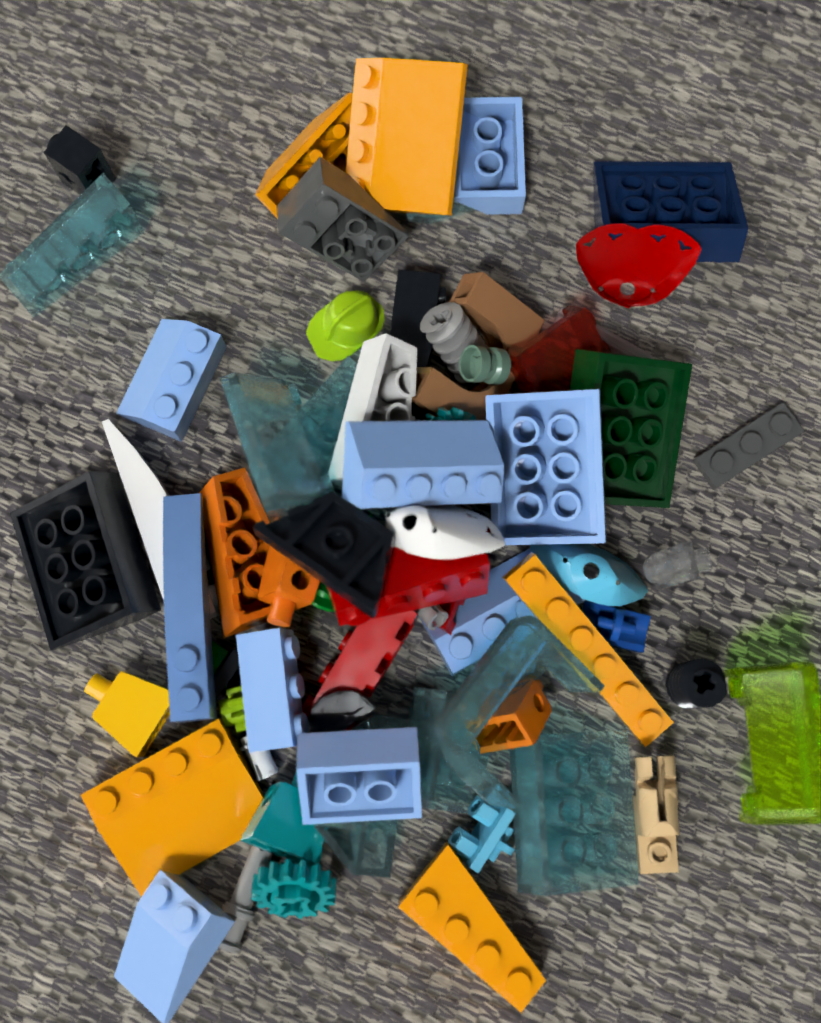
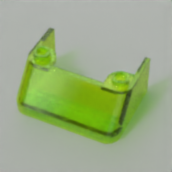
M801 661L723 670L725 678H728L730 697L736 699L738 704L744 706L753 782V785L747 787V792L741 795L743 814H739V822L751 825L821 824V694L818 673L812 661Z

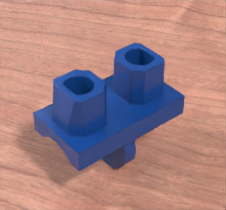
M589 601L583 602L582 612L610 646L644 653L646 634L651 616Z

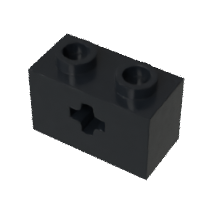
M67 125L59 134L51 137L47 144V149L43 152L61 182L93 205L97 204L116 180L101 149Z

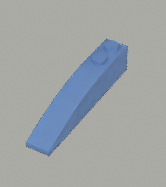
M202 494L163 496V587L170 722L179 723L217 719Z

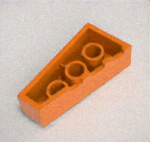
M245 467L213 476L199 492L202 494L204 528L224 638L267 623L271 604L258 599L269 544L257 537L253 530V526L264 520L265 524L270 522Z

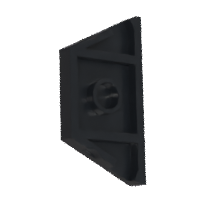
M334 492L318 497L308 505H299L287 510L288 516L269 524H265L263 520L253 526L257 537L372 619L377 615L395 543V536L392 531Z

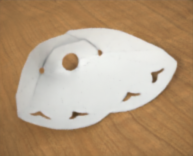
M454 505L399 507L386 513L385 527L394 533V547L403 549L409 554L433 559H456L492 552L505 546V540L501 532L489 519L473 511L457 508ZM414 514L417 517L414 528L409 531L404 527L403 521L408 515ZM487 527L490 528L491 533H492L495 537H493L491 534H489V533L486 532ZM434 528H437L436 533H433Z

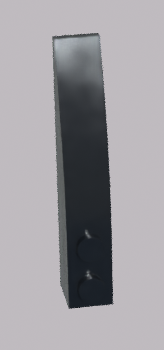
M398 269L390 335L417 347V367H429L433 344L428 342L426 333L421 332L420 322L430 309L445 303L447 287H440L441 274ZM411 408V414L414 416L416 411Z

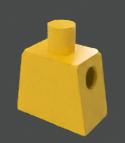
M121 671L113 682L99 673L94 674L84 690L85 693L100 702L93 712L92 718L133 756L144 757L170 716L168 689L128 672Z

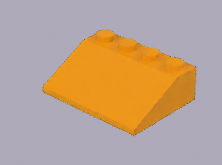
M398 58L356 59L346 173L387 212L452 216L468 64Z
M217 719L81 794V797L97 830L142 896L159 870L179 875L240 841L264 798V794L243 753L240 751L229 727H225L223 719Z

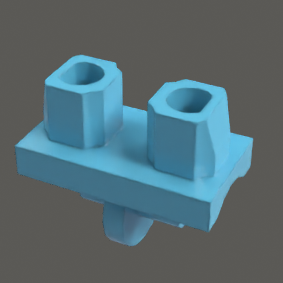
M478 795L475 796L468 808V814L478 820V823L471 833L460 826L454 829L448 839V844L458 853L457 856L470 869L479 873L487 859L495 862L501 851L511 856L514 853L515 848L507 841L514 832V829L509 824L516 813L495 797L491 801Z

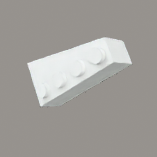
M387 333L363 341L328 472L327 482L343 487L346 421L415 420V417L411 414L412 397L416 396L417 347Z

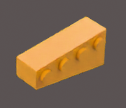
M446 841L398 901V907L522 1013L546 979Z

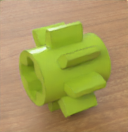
M239 685L226 689L228 698L219 700L220 712L225 727L235 725L237 733L246 731L242 686Z

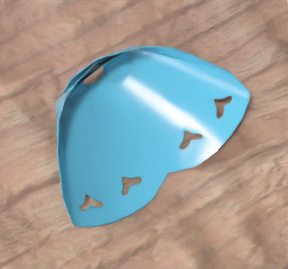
M589 543L530 545L531 552L538 557L562 588L580 595L582 599L606 606H623L644 598L648 592L647 586L626 562L610 552ZM563 558H567L568 561L566 563L563 562ZM591 562L599 567L600 572L596 578L588 579L584 575L583 568L587 563ZM617 580H620L619 585H616Z

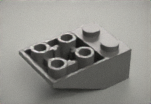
M322 157L317 159L277 205L279 234L363 282L409 237V233L349 174Z

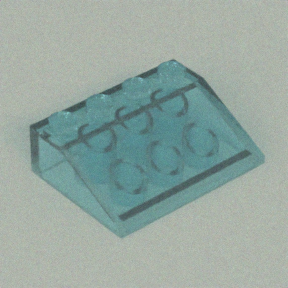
M627 730L540 734L534 745L510 749L513 811L516 813L514 816L518 892L548 896L639 885Z

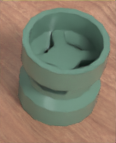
M469 345L463 350L459 360L460 374L467 382L479 383L484 381L487 384L499 385L507 380L511 370L510 356L502 348L491 347L486 349V347L480 345Z

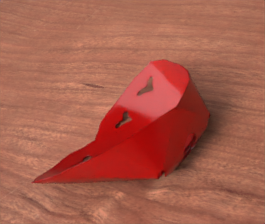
M624 223L607 224L590 231L576 243L577 261L592 289L602 298L626 308L655 304L668 297L694 267L702 249L698 242L682 230L671 226L655 224L639 229ZM612 233L613 235H617L622 233V236H619L615 240H612L611 236H609L608 234ZM651 235H656L658 237L665 235L666 237L662 238L659 242H657L655 238L651 237ZM593 238H596L591 247L583 246L585 243H590ZM678 241H682L684 246H688L691 249L681 250ZM632 283L635 287L634 294H622L620 291L621 284Z

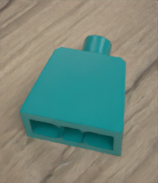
M297 771L291 784L280 781L270 786L240 841L284 859H290L296 864L306 860V862L315 865L319 864L327 823L303 825Z

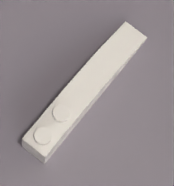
M107 419L102 421V425L164 601L163 496L170 495L140 453ZM206 555V563H207V571H208V570H211V566H210L208 557H207V555ZM208 581L210 619L220 616L215 584L210 585Z

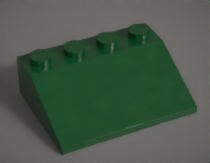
M575 350L570 391L600 389L605 504L670 508L692 364L597 351Z

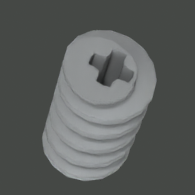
M454 302L439 304L424 315L420 322V330L422 333H426L428 342L433 344L434 350L440 354L443 363H446L449 371L454 373L456 381L462 384L469 383L462 378L459 371V360L463 350L469 345H480L486 347V349L489 347L485 344L481 335L478 334V331L459 304Z

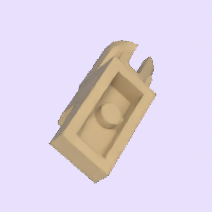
M656 756L657 778L655 780H650L653 776L651 757H635L636 795L632 796L638 873L679 872L676 835H680L675 756Z

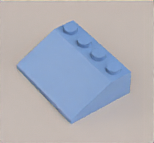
M600 389L485 395L486 420L489 422L504 463L502 502L491 503V522L501 532L505 545L606 543Z

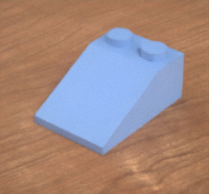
M159 870L137 903L114 977L161 1023H169L235 923V920L186 878Z

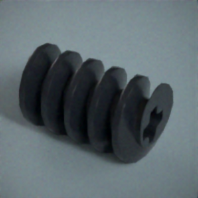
M701 658L680 663L673 667L667 675L665 684L667 694L672 702L682 708L713 707L722 702L727 694L725 674L719 665L708 659Z

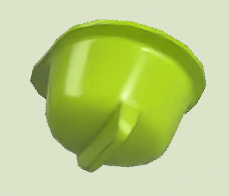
M345 291L338 294L330 303L314 315L309 321L306 336L320 359L342 361L362 347L363 341L374 338L382 330L385 321L384 309L366 292Z

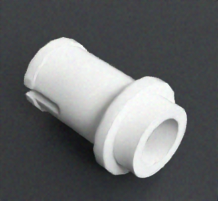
M247 736L240 739L242 743L240 751L245 750L257 781L279 772V768L276 766L270 750L249 752Z

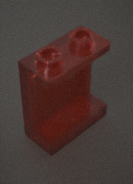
M566 306L562 309L564 317L523 347L511 345L506 349L511 359L510 371L522 393L570 391L576 349L612 353L608 344L601 339L595 327L596 320L586 307Z

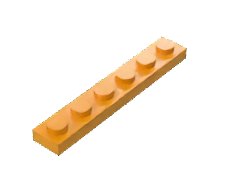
M534 553L528 554L502 577L642 745L647 747L674 723Z

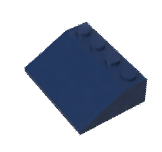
M594 161L595 229L615 223H624L637 229L654 224L671 226L682 230L699 243L702 249L697 262H740L748 225L731 162ZM609 233L608 235L611 236L612 240H615L617 237L622 236V233L617 235ZM651 235V237L655 238L657 242H659L662 238L666 237L665 235H662L660 237L656 235ZM678 241L681 250L691 249L688 246H684L682 241Z

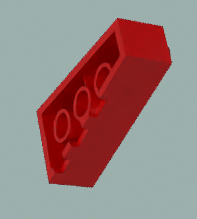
M393 547L378 612L373 619L486 595L490 571V562L487 554L483 553L456 559H433L409 554L403 549ZM327 587L339 626L348 624L356 626L372 619Z
M412 610L371 619L357 625L353 632L349 630L338 647V650L342 652L335 664L329 662L318 682L322 683V686L315 697L309 695L302 705L303 713L306 714L307 718L309 719L311 709L324 695L336 690L353 689L371 698L415 625L418 613ZM353 723L343 731H351L355 723Z

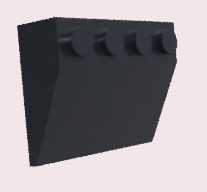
M89 471L10 512L50 650H56L126 626L161 611L119 473Z

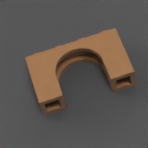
M477 272L462 276L449 302L457 303L462 307L471 323L482 333L489 348H502L508 352L511 359L510 374L502 384L493 385L482 381L465 390L433 367H417L416 396L412 397L411 408L423 417L427 413L438 417L439 407L450 411L452 406L464 410V412L467 411L475 415V420H486L485 395L508 394L513 381L523 370V362L530 348L539 338V331L545 320L486 273Z

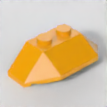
M351 92L347 93L312 120L266 170L255 196L277 219V205L319 157L346 172L353 97Z

